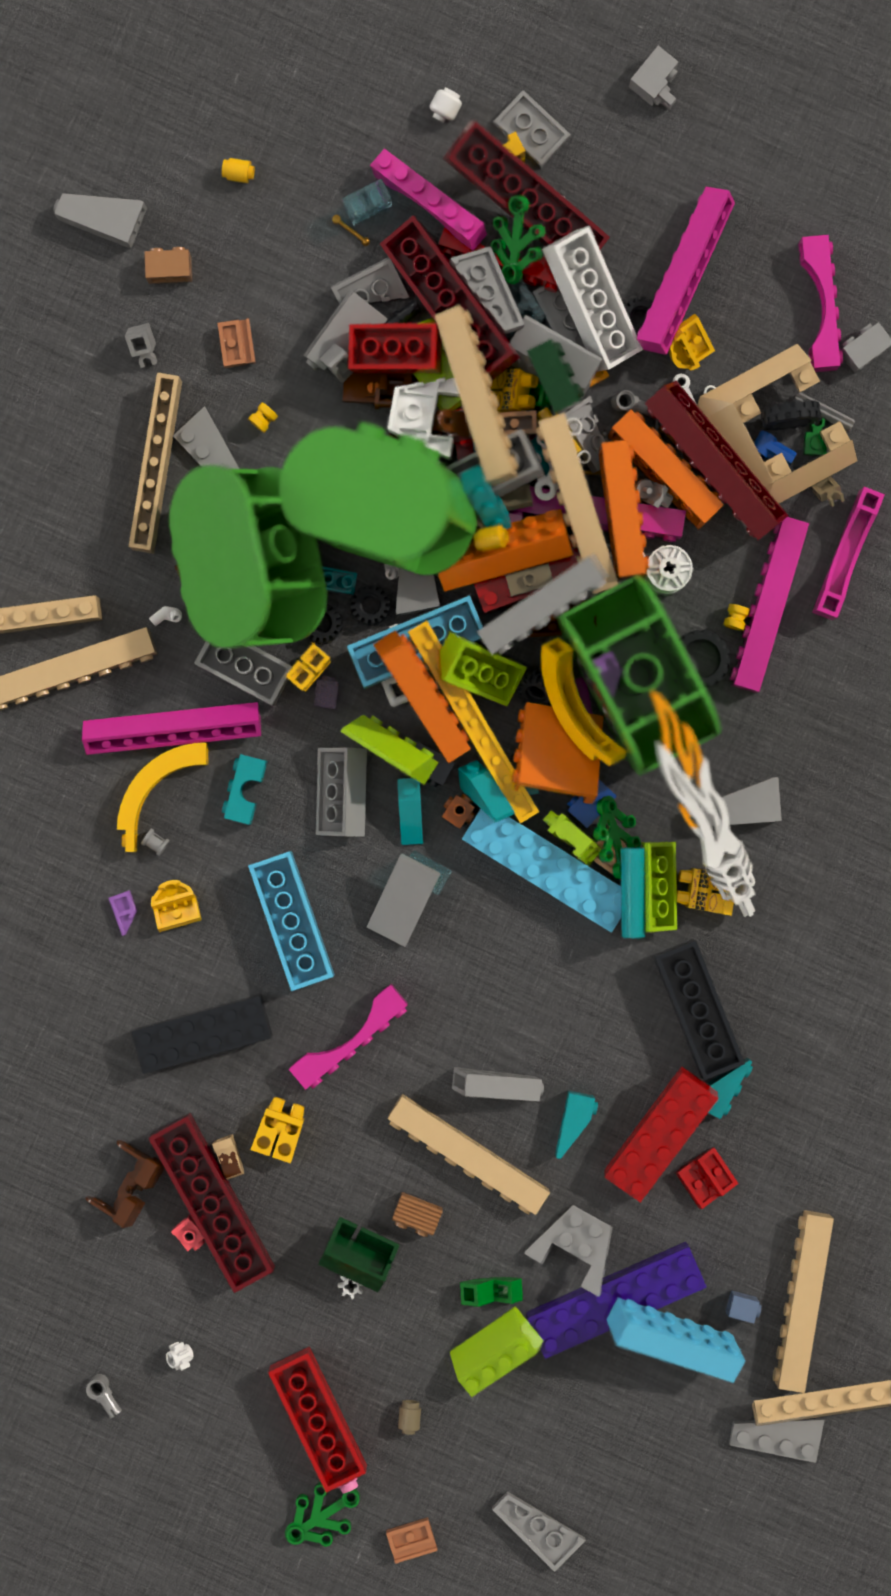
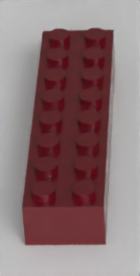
M470 121L442 158L513 219L514 214L509 209L510 199L520 195L526 197L529 201V208L524 213L523 227L530 231L533 225H542L545 228V235L538 240L545 246L552 244L577 229L588 226L592 231L599 250L602 249L610 238L609 235L476 121Z
M414 215L380 243V246L435 321V315L459 305L465 311H469L473 321L470 324L472 332L475 331L479 340V344H477L478 352H481L486 362L483 365L484 371L489 374L491 381L521 358L451 266L450 260L431 234Z
M677 380L664 385L645 402V405L648 407V413L660 421L662 424L661 428L667 435H671L674 438L677 448L689 456L691 465L704 474L706 483L714 487L718 491L720 500L725 504L728 503L733 509L732 513L735 518L743 521L747 526L746 530L750 536L760 540L789 516Z
M191 1113L151 1134L148 1139L233 1292L236 1293L272 1273L275 1268L272 1259Z

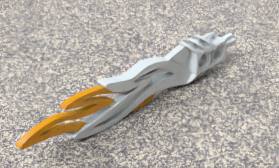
M651 690L650 694L662 729V744L656 742V751L664 778L672 792L684 804H678V808L685 821L700 837L702 862L705 867L709 868L706 871L709 876L713 877L710 878L712 884L718 887L724 900H731L735 905H739L744 917L754 915L753 912H755L750 897L755 895L752 888L755 885L752 864L742 841H738L729 830L727 808L722 798L714 791L711 785L708 760L701 756L698 743L691 729L685 723H681L686 747L685 754L675 714L666 701L655 691ZM664 709L668 713L673 727L674 745L683 766L684 774L672 756L669 727ZM692 746L695 758V780L698 791L690 783L694 771ZM672 776H673V778H674L676 784L678 785L679 789L681 790L682 794L680 793V791H679L678 788L676 787V785H675V783H674V781H673V779H672ZM712 798H713V800H714V802H715V805H716V807H717L718 815H717V813H716V811H715V808H714V805H713V802H712ZM699 803L712 815L715 829L714 836ZM690 816L694 818L696 825L691 821Z

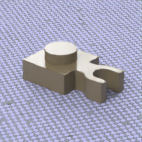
M831 476L811 486L812 492L821 502L828 500L831 507L835 506L834 500L845 501L840 485Z

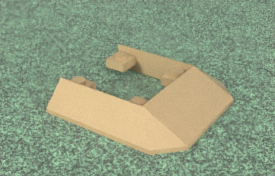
M798 344L700 396L697 404L778 503L857 462L853 441L849 439L841 421L819 432L829 452L794 471H791L782 453L763 462L744 422L761 414L752 393L787 374L791 376L799 393L820 382L810 362L812 360Z

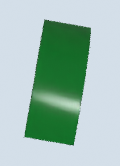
M489 1277L460 1282L461 1304L480 1307L492 1302L514 1304L522 1301V1278Z

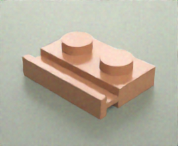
M249 318L240 321L234 320L217 323L224 368L251 363L256 364Z
M428 1517L386 1530L395 1564L437 1551V1545Z

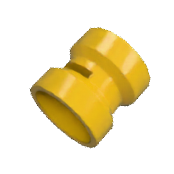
M261 402L257 412L251 414L248 420L257 429L265 433L269 428L268 425L274 422L278 415L269 406Z
M729 604L727 610L729 617L725 618L723 626L744 631L746 624L743 620L748 617L750 609L736 604Z

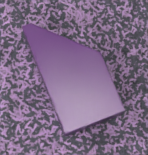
M610 651L593 660L592 663L595 669H601L598 675L610 698H613L622 669L613 652Z
M130 890L109 898L122 936L127 934L137 913Z

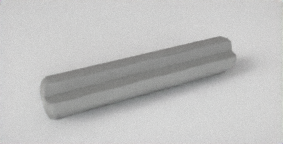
M798 392L793 402L813 401L815 399ZM820 402L821 418H825V420L833 424L841 421L846 431L852 429L855 422L854 419Z

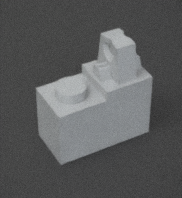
M658 45L631 78L629 88L651 106L654 103L656 105L661 103L670 110L675 104L676 98L669 92L671 89L667 84L678 73L676 70L678 61Z

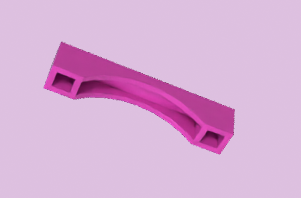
M383 149L371 163L372 171L378 180L424 208L447 228L456 239L472 251L487 235L483 222L386 149Z
M829 235L802 237L798 243L800 265L814 281L822 306L819 332L808 354L812 360L810 362L815 372L835 371L843 363V352L839 350L838 342L841 341L840 328L837 329L836 321L839 319V309L835 307L834 298H837V287L833 285L832 278L835 276V265L831 263L830 256L833 254V243L829 242Z
M867 487L859 490L812 613L830 620L838 618L856 561L878 514L885 494Z
M391 983L374 997L367 1021L352 1039L328 1051L306 1053L290 1066V1072L305 1090L309 1086L312 1089L323 1081L320 1077L326 1072L330 1075L339 1068L338 1062L343 1058L346 1061L356 1054L355 1048L360 1044L363 1047L373 1039L371 1035L377 1030L380 1033L390 1025L388 1021L394 1016L397 1019L407 1011L405 1007L408 1003Z

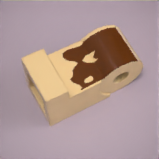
M233 1134L214 1140L212 1146L226 1179L229 1180L244 1174L243 1164Z

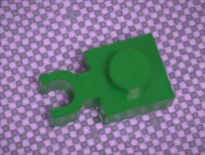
M825 418L821 419L820 426L809 424L811 432H806L804 435L803 455L822 456L827 453V447L819 433L825 425Z

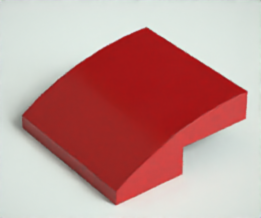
M715 1147L705 1151L675 1172L699 1209L705 1208L717 1197L725 1195L739 1184Z

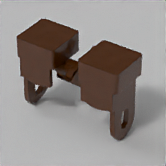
M448 409L437 411L434 418L432 435L442 436V432H446L447 435L445 437H453L454 442L472 439L473 436L464 409L458 411ZM389 433L390 437H393L397 440L399 439L398 436Z
M117 1140L118 1147L138 1159L134 1171L129 1172L118 1189V1197L113 1207L97 1197L87 1196L85 1199L112 1217L114 1223L122 1228L133 1226L145 1205L144 1201L131 1195L136 1189L142 1191L143 1189L154 1188L165 1167L160 1159L150 1157L127 1142Z

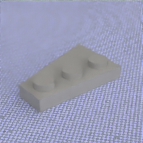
M389 257L331 286L339 304L349 291L355 292L367 303L384 302L397 298H410Z
M588 396L582 400V403L565 412L567 420L577 418L581 421L582 431L573 438L582 451L586 450L591 454V459L587 465L591 472L595 473L600 470L598 450L601 444L606 442L604 436L599 432L597 426L599 420L597 414H593L590 405L593 402L591 396ZM571 423L569 425L570 431L575 432L577 430L576 424ZM582 453L581 456L583 457L584 461H587L588 455L586 453Z

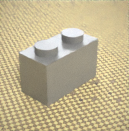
M879 322L874 326L871 323L860 331L862 335L856 339L852 336L842 344L844 346L842 349L843 359L854 374L891 347V338Z

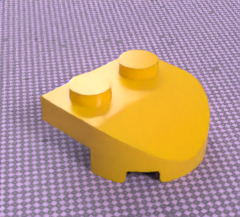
M693 314L680 324L669 348L670 358L678 368L697 369L701 367L699 362L715 351L696 314Z
M170 880L158 886L155 895L151 897V907L154 910L159 932L202 920L194 892L190 886L181 883L179 880Z

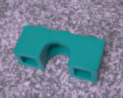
M481 464L460 473L463 490L486 528L501 525L506 530L511 528L508 510L500 496H495L491 485L486 481Z
M240 754L239 758H235L233 771H236L234 780L230 779L227 792H230L229 800H225L222 807L225 819L248 825L252 824L257 803L247 801L243 796L242 789L249 781L263 782L268 761Z

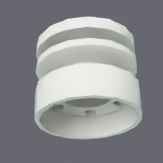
M673 545L661 546L649 556V570L643 576L654 593L664 596L671 595L681 590L690 580L693 571L692 560L687 552L680 547ZM666 564H668L669 567L673 566L674 569L671 572V574L669 573V571H664Z

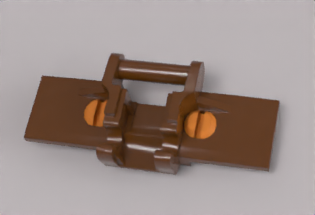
M352 373L344 381L343 402L375 404V410L391 408L393 399H381L382 396L393 397L395 387L420 382L415 376H412V373Z

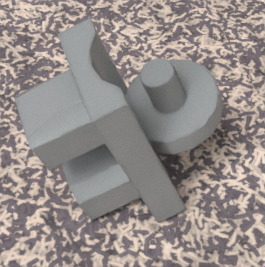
M646 478L638 481L635 486V490H639L640 501L657 508L660 505L668 508L674 497L667 493L668 487Z

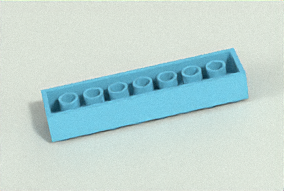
M480 808L462 840L612 933L622 917L621 886L512 818L507 817L495 823Z

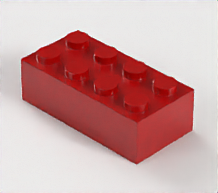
M349 324L348 369L354 373H441L442 337L438 324Z

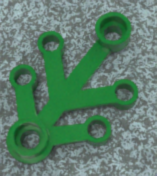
M522 195L514 196L509 201V209L514 214L512 235L507 228L508 220L506 217L500 216L493 220L494 228L499 231L503 239L493 240L491 248L504 266L502 273L509 284L519 283L523 276V270L532 262L541 260L543 255L540 248H530L527 255L519 261V253L535 239L542 238L545 235V228L539 224L533 225L530 231L521 238L524 213L529 208L528 199ZM506 245L510 250V258L504 251Z
M604 796L597 802V811L601 816L597 828L594 830V838L597 841H604L603 848L599 852V859L602 862H611L613 860L614 854L611 848L612 845L614 846L617 862L613 866V875L616 879H621V840L630 848H640L641 839L638 836H630L616 824L617 819L624 828H634L636 825L635 817L621 812L617 808V804L612 796Z
M318 1482L314 1487L315 1498L311 1518L303 1522L304 1510L309 1505V1498L305 1494H300L296 1498L297 1509L294 1522L290 1523L285 1529L286 1540L293 1545L301 1544L304 1540L321 1543L325 1547L330 1546L333 1542L332 1533L330 1531H323L319 1534L309 1531L315 1526L339 1531L344 1535L348 1534L351 1531V1522L348 1519L336 1521L327 1518L344 1507H356L360 1499L358 1490L354 1489L342 1494L340 1499L321 1511L323 1498L327 1493L325 1491L323 1493L317 1491L318 1487H323L322 1483ZM353 1493L355 1498L349 1499L347 1495ZM304 1499L306 1504L301 1505L298 1501ZM347 1524L349 1528L344 1530L341 1528V1525ZM297 1529L300 1531V1534L294 1535L292 1531ZM329 1536L330 1541L325 1542L322 1538Z

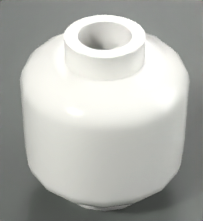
M446 87L444 90L439 89L430 104V109L434 112L432 117L443 123L445 120H454L462 105L459 99L460 95Z

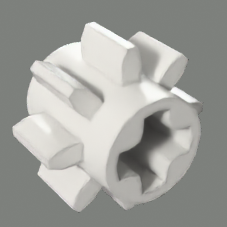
M340 1275V1278L344 1281L338 1283V1288H343L342 1296L348 1294L353 1299L354 1294H362L363 1291L359 1287L362 1285L353 1281V1284H355L354 1288H350L348 1284L350 1279Z
M176 1342L170 1345L169 1349L171 1351L166 1353L168 1365L181 1371L190 1367L189 1361L193 1359L191 1347L188 1344L184 1345L183 1342Z

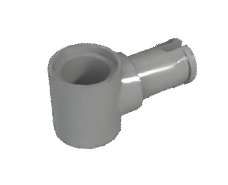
M624 390L613 395L611 405L614 410L629 412L632 409L633 412L637 411L652 418L647 411L648 407L645 405V401L639 400V397L634 396L632 392ZM621 395L625 396L627 399V405L625 407L621 406L619 403V398Z
M103 1374L94 1375L86 1387V1393L91 1399L101 1403L111 1419L115 1414H119L122 1409L112 1396L108 1378ZM93 1383L101 1384L103 1390H95Z

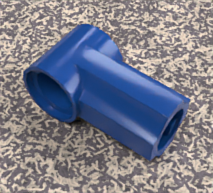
M763 430L759 432L754 441L762 459L769 460L782 453L788 466H790L797 454L795 451L779 443L775 436Z

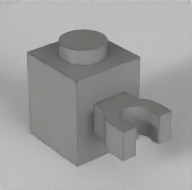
M146 323L128 328L125 339L131 356H140V368L146 365L144 358H149L152 365L157 364V358L152 353L156 342L150 324Z

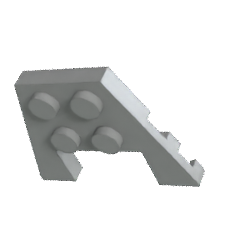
M573 1205L524 1254L543 1264L553 1244L591 1265L581 1287L600 1297L613 1227Z

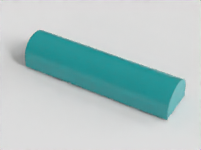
M621 848L622 937L624 938L645 937V848Z

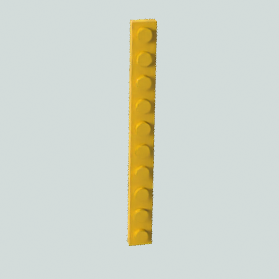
M428 621L408 631L407 633L484 764L513 808L514 815L519 823L539 813L524 786H520L518 791H514L515 782H512L514 768L469 691L442 680L440 661L442 645Z

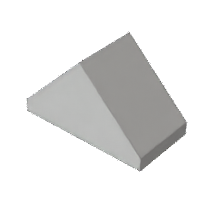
M335 343L320 358L321 362L341 383L353 373L348 369V354Z

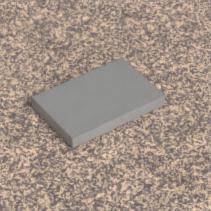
M524 90L493 121V125L507 138L509 134L516 131L525 149V154L540 168L571 136L566 129Z

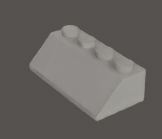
M525 315L523 318L525 324L523 329L517 330L510 342L521 358L511 366L538 377L527 350L552 339L555 342L561 343L566 354L562 356L565 363H570L575 374L572 377L573 382L580 385L585 395L602 358Z
M318 748L316 835L365 837L367 749Z

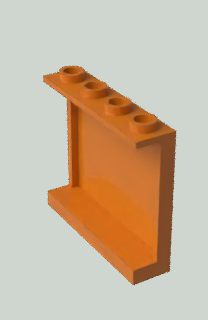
M526 702L523 710H519L517 719L521 724L520 729L516 733V742H519V745L514 753V762H517L516 769L513 770L512 782H515L514 791H518L520 786L581 796L583 797V803L592 804L598 795L600 759L597 758L592 761L577 747L562 727L552 706ZM588 713L596 725L603 730L604 716Z

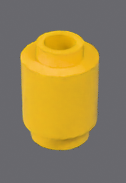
M235 158L223 160L222 177L227 178L228 181L249 183L250 179H254L255 166H251V161Z
M501 525L479 529L478 532L474 533V543L477 550L488 551L502 548L509 541L508 532Z

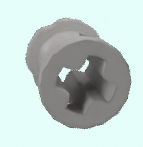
M151 828L142 840L141 845L148 846L157 852L156 855L160 857L170 840L163 839L154 833L155 831Z

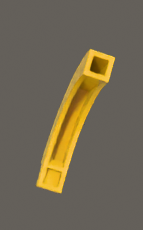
M557 637L542 645L541 651L542 675L552 708L566 733L592 761L599 758L608 766H611L624 759L627 751L609 738L588 714L578 694L573 676L572 658L574 648Z
M193 743L173 748L153 759L135 776L123 797L117 820V830H126V833L122 834V847H125V852H137L138 820L142 806L151 790L162 779L177 770L190 766L208 765L209 743Z

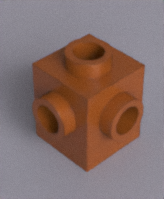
M464 794L461 797L456 795L455 798L450 796L443 806L447 810L442 817L460 829L464 822L469 824L476 814L473 812L475 807L471 805L473 801ZM457 806L464 808L462 814L456 813L455 809Z

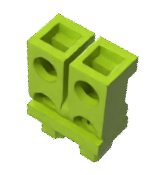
M551 810L543 819L550 826L549 832L568 846L576 847L572 853L586 865L590 866L599 855L602 848L579 830L563 813L558 816Z

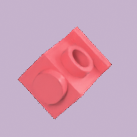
M191 1214L173 1227L171 1231L187 1251L192 1248L196 1251L205 1243ZM186 1233H192L193 1239H188Z

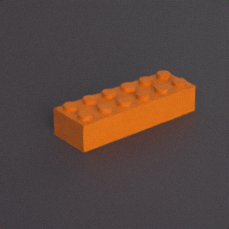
M631 409L612 427L608 435L613 442L629 441V446H633L634 459H632V462L649 480L669 488L667 493L674 496L672 503L679 510H685V517L699 530L724 505L718 497V493L715 491L711 492L706 487V481L700 475L696 476L691 471L692 468L689 463L684 459L680 460L675 455V449L668 443L665 445L660 439L661 435L653 427L649 428L644 423V417L637 411L634 413Z
M628 440L602 443L598 450L615 575L618 582L626 581L636 575H640L643 578L647 570H649L648 557H644L643 553L644 548H646L645 534H641L640 531L643 525L642 512H638L637 507L638 503H640L639 490H635L634 486L635 481H637L636 468H632L634 449L633 446H629Z
M550 510L537 516H529L523 520L512 522V527L507 529L509 541L502 548L488 551L477 550L473 538L461 559L451 568L438 573L444 592L573 555L562 510Z
M395 630L374 643L375 649L447 762L450 763L469 751L471 748L467 742L470 738L459 724L460 722L448 706L447 701L438 690L437 685L426 671L427 669L405 635L400 636Z

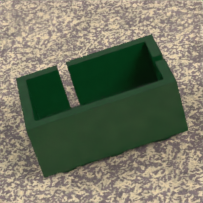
M549 339L527 350L555 413L560 414L583 402L581 397L584 396L580 385L573 382L572 377L575 374L570 363H565L562 356L566 354L561 343Z
M339 1217L318 1265L378 1293L385 1283L400 1245L363 1227L354 1240L351 1237L358 1225Z

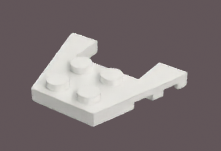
M441 378L435 382L425 384L420 382L395 387L387 428L388 432L398 437L400 434H406L426 442L425 447L440 452L441 457L450 460L454 442L453 437L432 435L438 396L460 397L455 379L445 380V378Z

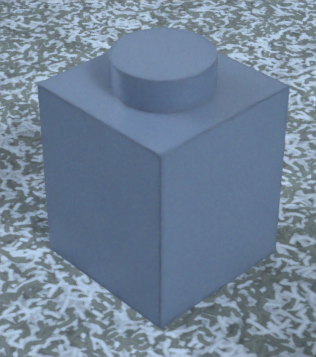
M731 1290L726 1313L728 1317L755 1323L756 1317L759 1318L761 1305L757 1297Z

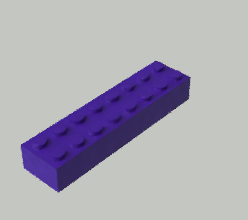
M685 1241L604 1277L600 1297L581 1287L529 1310L526 1314L530 1325L543 1339L540 1349L546 1359L610 1331L606 1319L618 1298L623 1300L629 1299L644 1307L651 1306L657 1310L705 1289L707 1286Z

